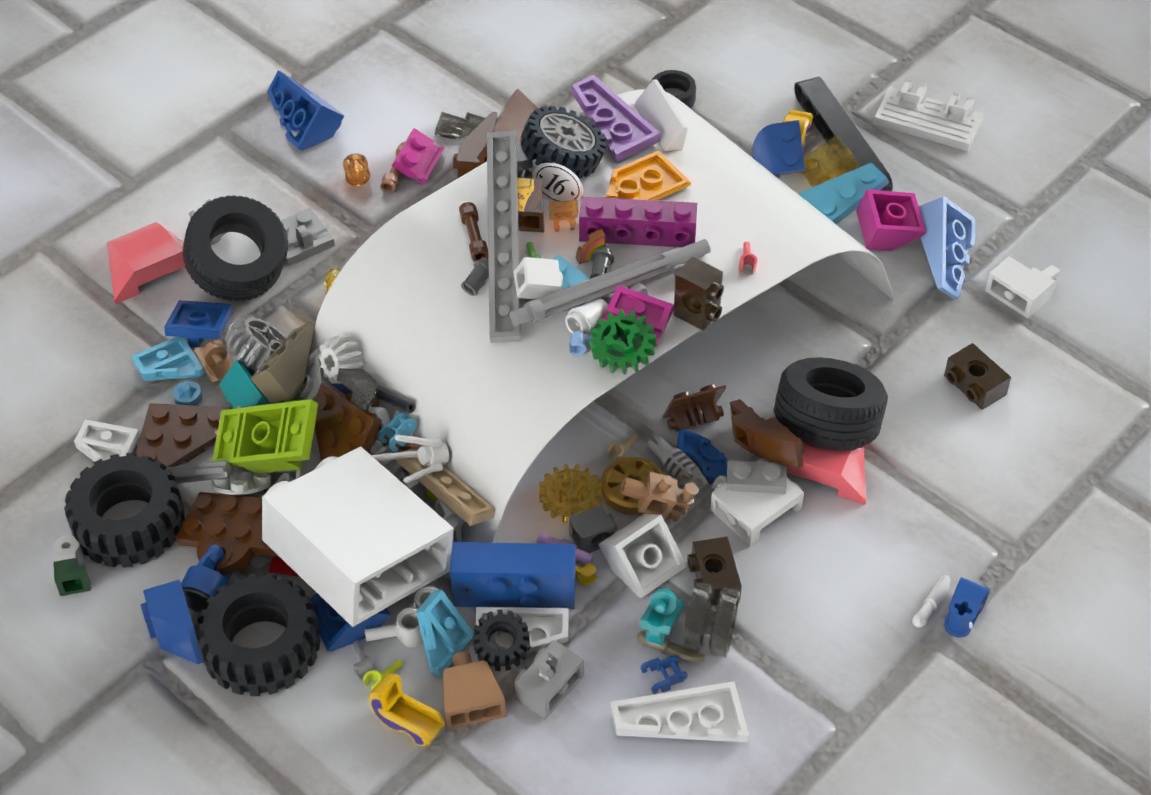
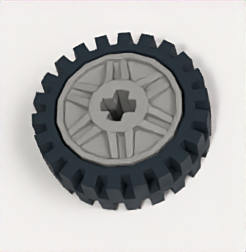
M543 106L540 109H535L524 126L520 140L524 153H528L527 157L530 160L536 159L535 164L537 166L543 163L560 164L570 169L579 179H582L583 176L588 177L595 172L605 152L606 143L604 135H601L602 131L599 128H594L595 124L592 121H585L587 117L582 114L578 117L576 116V111L573 110L566 112L564 107H560L557 110L555 106H549V108Z

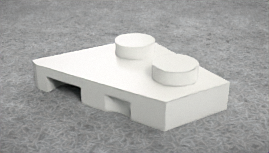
M85 419L74 443L79 451L94 462L100 459L104 461L110 459L111 455L119 454V457L126 456V453H133L140 438V433L138 429Z

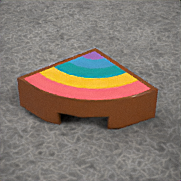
M602 229L589 235L590 240L582 248L578 247L575 258L579 264L592 261V253L599 247H606V236Z

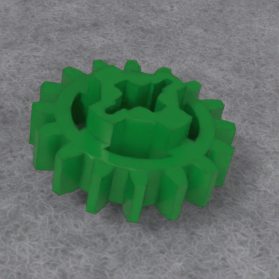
M621 309L616 317L611 312L607 313L608 320L606 322L602 319L597 320L599 329H591L592 339H589L590 348L593 349L591 350L594 360L599 359L601 368L609 365L610 373H614L617 368H621L623 375H625L629 367H632L637 372L639 371L638 363L649 364L647 355L654 356V345L657 342L653 325L647 324L645 316L637 319L636 312L633 310L629 316H625L623 309Z

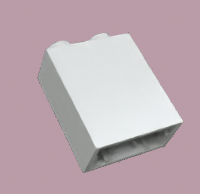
M361 446L339 458L331 456L324 459L317 465L315 470L291 482L281 481L276 483L262 496V540L352 627L450 572L454 528Z

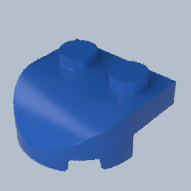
M799 120L770 124L764 127L754 140L752 148L753 159L777 178L785 174L805 172Z

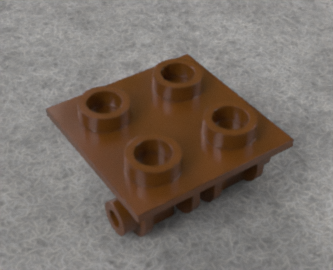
M716 384L701 388L700 392L694 394L685 391L674 395L662 416L663 418L670 417V419H667L669 430L677 432L690 428V426L695 427L696 421L693 411L699 425H703L704 421L705 424L718 421L720 417L724 416L722 406H717L716 403L727 388L726 385L716 387Z

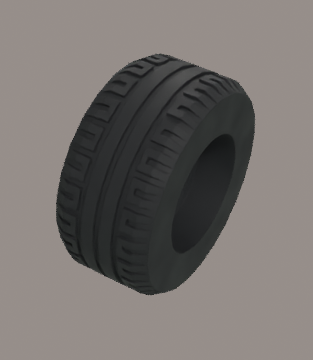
M227 195L203 204L191 217L183 244V261L194 283L199 285V288L204 289V292H209L211 296H216V298H222L223 300L227 299L228 301L250 300L272 288L280 277L288 253V236L285 233L286 230L283 227V223L276 216L277 214L272 212V209L267 207V205L246 196ZM222 233H241L255 242L259 248L260 257L248 264H231L222 260L214 253L210 242Z
M806 358L790 364L782 372L773 410L776 419L784 426H787L791 433L799 437L806 444L828 450H854L868 445L879 435L888 402V394L883 383L874 374L858 365L833 358Z

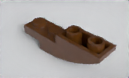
M741 399L730 402L734 441L739 446L760 458L774 463L797 468L803 466L802 454L805 452L803 442L799 437L791 433L787 426L781 424L775 417L768 420L760 418L752 407H748Z

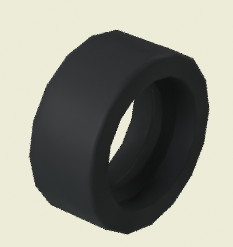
M665 70L652 78V80L657 79L663 89L676 88L684 91V94L674 97L678 98L689 108L693 107L696 100V83L691 75L679 70Z

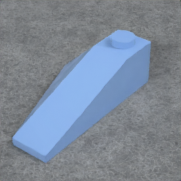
M943 196L919 206L926 229L925 235L920 238L937 288L952 299L959 298L965 277L963 267L969 263L970 259L967 254L968 249L973 247L975 242V218Z

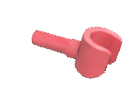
M744 242V254L740 257L738 269L740 272H743V266L750 265L753 268L752 272L755 273L757 257L751 253L750 243Z

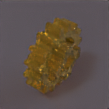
M564 464L561 471L554 467L553 475L545 473L544 482L539 484V502L543 503V510H551V518L561 515L562 522H565L568 517L596 507L597 504L602 502V483H598L597 474L590 476L589 468L580 471L579 464H576L574 469H569V466Z

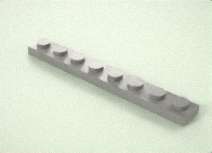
M516 131L487 133L491 343L521 341V325L514 327L509 312L520 308V298H517L514 270L519 265Z

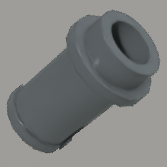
M599 247L592 253L591 260L593 266L590 279L610 271V265L614 263L615 258L609 248Z
M481 258L474 262V269L461 284V288L471 296H477L479 290L489 278V260L486 258Z

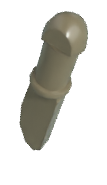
M641 631L637 635L638 642L643 646L645 644L662 651L664 654L667 652L691 662L701 663L704 661V654L670 642V639H666L663 645H658L645 641L646 631Z

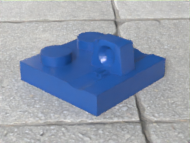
M179 300L164 326L165 336L188 337L190 348L201 347L204 339H220L232 315V304Z

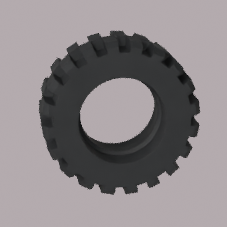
M126 453V456L119 457V454L111 455L110 459L104 461L102 459L94 462L93 467H86L81 471V477L75 478L70 485L71 490L66 493L64 510L72 535L79 542L85 556H89L90 560L99 564L104 561L105 566L116 567L117 564H120L123 568L133 567L132 564L140 562L142 565L148 563L149 558L153 556L159 557L164 553L165 547L170 548L176 541L175 535H177L183 524L182 522L185 520L184 505L174 474L166 468L165 464L158 460L153 461V458L142 455L137 457L135 453ZM140 500L148 503L140 513L128 519L108 520L102 518L111 507L124 501Z
M258 574L248 575L249 578L241 580L239 577L232 580L231 585L227 587L225 585L221 586L216 590L215 597L210 596L204 603L205 609L200 611L197 619L196 636L207 672L213 679H217V683L221 687L229 689L231 686L232 692L239 695H244V692H249L250 696H261L263 692H268L271 695L278 693L279 688L285 686L288 689L295 684L294 680L297 677L302 679L309 672L307 666L311 667L314 665L317 659L316 652L320 649V633L314 605L310 597L306 596L305 591L299 585L293 586V582L284 577L278 580L276 575L265 574V577H259ZM274 622L286 628L277 640L263 647L245 648L232 643L239 631L253 623Z

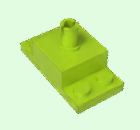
M308 399L221 410L212 462L227 460L232 467H243L256 474L302 469L303 460H309L318 403Z

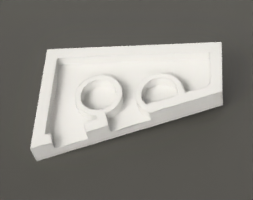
M476 607V625L478 626V620L481 617L486 620L487 613L491 611L493 616L498 615L497 610L503 609V615H507L509 610L513 611L514 617L517 615L521 616L522 623L526 622L529 631L530 649L527 651V654L547 648L553 640L560 644L568 642L569 608ZM498 631L490 637L489 643L497 650H505L513 644L514 638L507 631ZM474 650V662H477L479 660Z

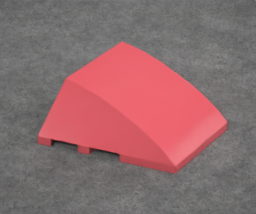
M157 222L108 241L107 247L115 304L140 294L138 286L180 268H185L183 261L184 241Z
M803 442L805 450L804 454H802L803 466L799 468L787 466V473L837 488V496L866 504L864 447L840 451L819 448Z

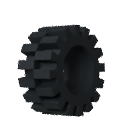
M503 609L497 610L498 615L493 616L491 611L487 613L486 620L481 617L478 620L479 626L475 625L473 644L475 654H477L479 661H486L490 668L492 665L495 666V671H501L503 666H505L506 671H509L512 664L518 667L521 665L520 659L525 660L527 657V651L530 649L528 626L526 622L522 623L521 616L517 615L514 617L513 611L508 610L507 615H503ZM507 631L513 636L514 641L508 649L497 650L490 645V637L495 632Z

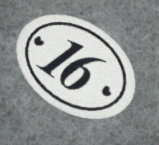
M543 163L538 165L533 171L532 178L542 181L543 197L550 202L562 206H571L581 201V196L584 194L583 185L577 175L570 169L556 163Z

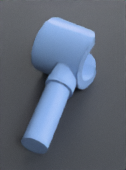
M582 331L573 332L570 337L571 342L569 343L570 353L573 355L584 354L587 350L586 345L590 344L589 339H592V336H585Z

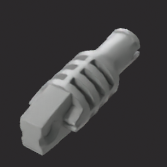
M655 434L653 438L657 444L650 439L647 442V448L661 460L662 468L672 478L677 479V483L680 486L684 487L689 482L694 483L699 489L696 496L700 497L711 485L703 476L699 467L681 449L673 448L660 434Z

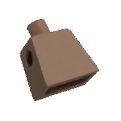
M459 652L453 655L454 667L443 670L444 712L447 730L506 717L505 699L488 663L484 660L472 662L468 652Z

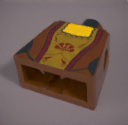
M519 170L517 172L519 231L544 233L542 181L532 178L533 173L529 170Z

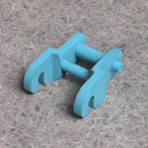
M399 412L389 424L386 423L379 431L378 440L383 444L387 443V439L384 438V435H387L391 438L388 444L390 450L397 452L398 447L395 444L397 443L404 447L407 442L397 441L395 436H410L415 430L417 422L415 419L409 418L405 412Z

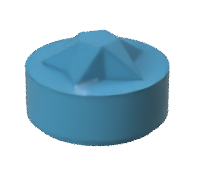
M183 381L173 389V397L177 405L196 406L202 400V392L199 384L196 382Z

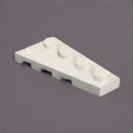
M734 681L610 702L616 736L749 742V733Z

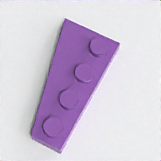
M594 75L572 84V95L588 120L595 124L594 128H599L602 131L601 135L605 137L606 148L616 163L660 142L661 133Z

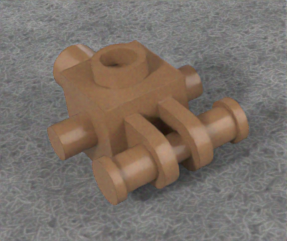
M649 472L643 482L625 477L620 487V494L638 499V512L662 515L663 519L668 518L672 522H677L681 515L686 514L694 502V496L699 492L698 487L694 483L689 482L684 486V489L677 488V479L654 472Z

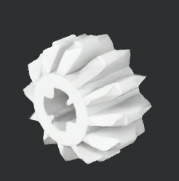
M351 336L330 337V339L325 340L323 345H320L321 354L318 355V358L321 360L320 368H323L324 377L329 378L331 384L352 383L353 378L362 375L361 366L364 365V362L361 359V355L363 352L359 351L358 342H353Z

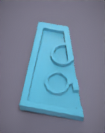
M869 163L800 192L798 195L832 222L838 224L857 209L866 189L881 190L889 184V181L873 163Z

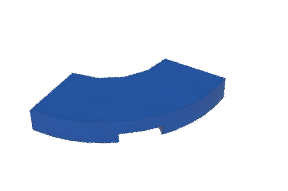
M679 430L677 448L681 449L699 467L709 484H713L716 478L721 475L727 477L728 460L723 452L714 447L709 439L694 432Z

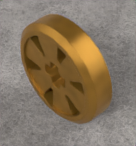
M641 457L618 459L611 463L602 474L601 493L603 499L611 508L620 513L630 515L643 514L638 512V499L620 494L623 479L628 477L643 482L649 472L664 474L655 463Z

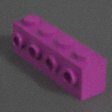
M581 196L579 242H587L590 240L589 235L602 229L606 236V243L685 247L695 243L698 203Z

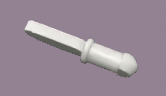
M949 575L940 577L927 596V599L923 601V605L918 613L913 616L912 623L917 628H922L928 623L927 620L933 611L938 608V605L945 598L950 587Z

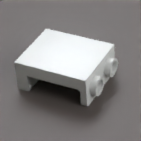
M761 458V459H759L757 462H769V461H768V460H765V459H763V458ZM787 477L786 494L726 491L727 482L711 494L710 510L750 547L759 541V534L762 528L790 508L795 512L802 509L804 496L800 486L795 482H791Z

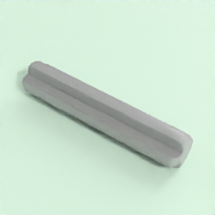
M227 460L167 468L172 471L178 484L228 478L230 471H233L232 465H229Z

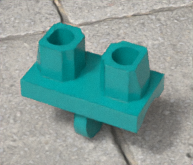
M658 589L653 593L650 604L640 619L639 627L647 629L645 638L647 642L663 645L667 634L670 635L684 610L685 601L678 600L676 595L668 589Z

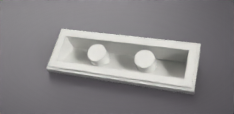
M657 79L652 80L636 100L635 106L641 116L661 133L660 142L658 143L664 151L682 150L688 127Z

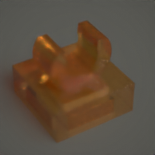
M578 200L549 202L548 216L549 220H554V230L559 232V222L562 220H567L570 223V231L575 229V218H578L579 213Z

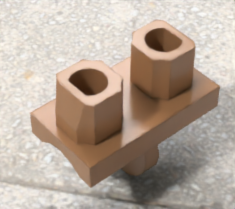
M216 339L208 343L206 347L195 348L194 353L213 385L222 391L219 384L234 364V361L220 339Z

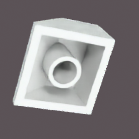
M643 514L598 544L611 570L639 598L644 597L687 567L662 515Z

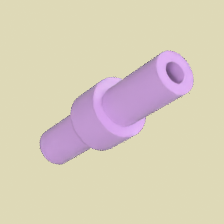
M542 532L537 538L538 544H574L565 539L560 541ZM575 547L576 561L585 565L593 563L594 555Z

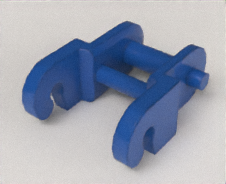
M670 656L661 661L658 657L641 665L642 673H646L648 671L647 668H650L651 672L655 670L661 671L666 679L652 686L651 691L653 694H657L658 689H661L662 693L671 690V685L684 682L688 677L687 672H681L678 666L680 661L678 656ZM672 667L675 674L669 676L666 669Z

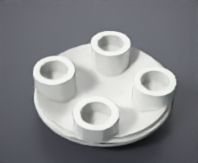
M246 468L235 469V474L230 475L228 478L213 479L212 487L215 491L227 495L243 496L254 494L271 485V474H255Z

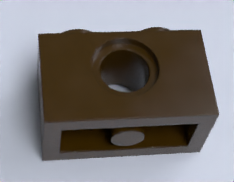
M692 256L675 274L673 316L702 331L711 322H716L722 313V306L720 304L724 291V286L722 285L723 271Z
M971 343L947 359L944 376L981 410L1007 395L1011 376L975 344Z
M728 536L692 542V554L687 555L689 571L695 572L694 589L696 596L702 597L704 608L740 603L742 584Z

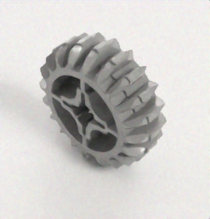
M241 315L234 322L232 321L224 339L227 343V348L231 350V354L236 356L239 362H243L247 368L253 369L256 373L287 337L284 335V332L279 331L276 326H272L268 321H263L259 317L254 318L252 315Z

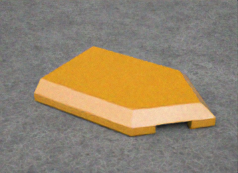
M656 151L613 170L605 198L658 201L691 186V182L660 151Z

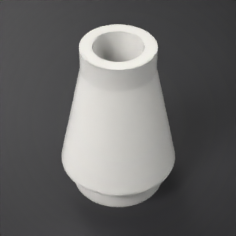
M598 298L594 302L571 309L565 318L568 330L571 333L582 331L585 336L588 335L591 329L598 324L597 320L602 319L606 315L608 304L603 299Z

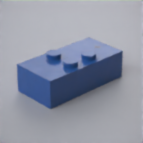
M453 542L450 576L454 607L575 609V544Z

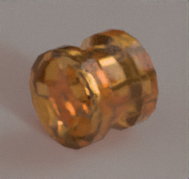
M356 153L344 159L345 179L350 185L359 186L369 181L370 170L367 158L364 155Z

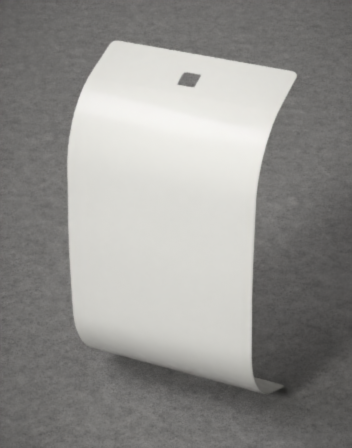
M645 89L617 95L641 116L635 106V102ZM665 92L688 127L682 150L664 151L659 143H656L616 163L608 149L605 148L603 157L595 172L588 177L583 176L580 179L584 189L583 197L605 198L613 170L651 153L660 151L691 182V186L658 201L698 203L695 242L706 239L710 245L711 252L697 259L723 271L722 285L724 286V291L721 296L720 306H722V313L719 318L814 262L835 254L892 299L894 298L884 265L877 256L670 93ZM583 111L576 115L579 117L582 114L587 117ZM536 159L533 160V168H529V171L532 173L537 167L535 164ZM487 162L396 215L371 235L354 253L334 280L322 303L315 323L309 355L317 348L320 349V345H323L325 340L330 339V337L351 336L353 342H358V349L360 352H363L361 359L364 362V365L361 366L362 375L359 376L415 404V410L410 414L380 399L379 407L386 409L391 420L394 418L396 410L405 412L409 418L415 419L417 426L410 436L427 439L440 438L441 441L445 442L449 450V460L444 466L496 509L493 519L472 526L464 521L461 526L462 542L493 543L506 506L515 488L538 454L581 410L636 372L632 367L627 368L625 375H623L621 368H617L614 373H610L609 365L601 368L599 359L594 360L591 351L593 349L590 348V344L586 345L587 350L584 354H571L569 343L571 342L570 337L572 333L568 330L565 323V318L571 309L534 323L528 321L521 324V341L491 343L489 333V278L479 290L477 296H471L461 288L462 282L465 281L474 269V262L469 250L471 242L467 227L462 224L459 207L465 202L475 204L479 217L477 224L482 240L486 241L488 247ZM543 197L544 233L519 231V264L524 257H529L526 244L532 242L536 254H539L542 259H553L559 254L590 278L593 262L589 261L579 264L575 258L578 247L582 248L586 243L579 242L581 201L575 205L562 206L552 203ZM744 242L750 243L751 253L757 257L755 273L752 272L753 268L750 265H744L743 272H740L738 269L740 257L744 254ZM606 243V248L612 251L615 258L614 263L610 265V271L674 247ZM673 270L640 282L647 288L649 296L674 305L675 277ZM614 292L603 297H609L612 299ZM520 298V308L524 307L525 303L535 299ZM672 313L666 329L659 339L658 346H654V356L647 355L649 363L694 335L700 329L673 316ZM641 362L638 363L639 370L646 366ZM352 383L343 384L350 391V394H368L354 387ZM405 469L403 470V473H404L407 477L411 475V474H410L408 471H406ZM427 497V505L434 510L435 503Z

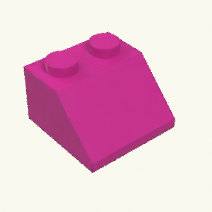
M866 189L856 210L866 249L892 251L925 235L926 229L915 193Z

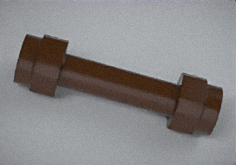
M465 202L460 205L459 212L462 224L466 225L470 238L469 250L473 262L481 258L488 259V247L486 241L481 238L477 224L479 220L477 208L474 203Z

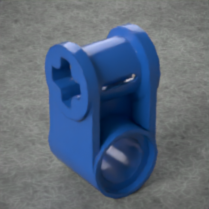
M963 577L960 578L944 622V627L948 634L958 638L969 635L978 615L983 610L990 588Z

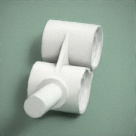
M434 586L420 588L415 594V603L412 607L405 608L399 612L395 624L364 629L366 642L397 636V639L404 646H420L423 643L416 611L433 590L439 589Z

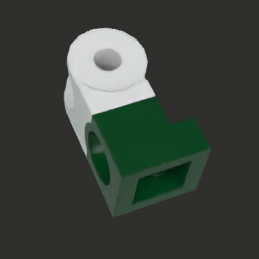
M72 535L62 536L53 544L54 581L60 596L91 591L90 579L85 565H82L84 562L82 549L79 542Z

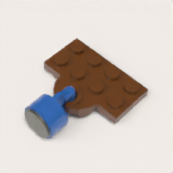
M199 492L175 537L180 546L197 547L199 562L197 565L188 568L181 586L188 608L199 613L202 609H205L204 603L210 596H216L217 589L223 585L226 587L230 585L228 581L232 573L239 571L241 574L250 565L254 554L279 557L262 540V498Z

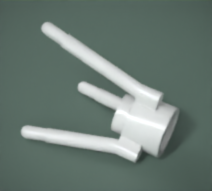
M396 435L395 440L421 444L423 447H420L418 451L371 455L377 461L418 457L419 462L422 465H426L427 468L404 478V483L415 481L432 472L442 471V465H446L449 460L448 447L440 438L427 439Z

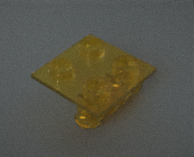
M836 135L804 157L805 172L801 173L811 187H815L861 166L839 136Z

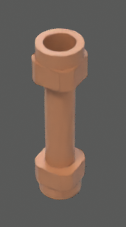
M402 142V143L397 147V149H396V157H397L398 153L400 152V150H401V148H402V146H403V144H404L405 142ZM392 167L389 173L384 174L380 184V188L384 192L393 193L397 189L400 171Z

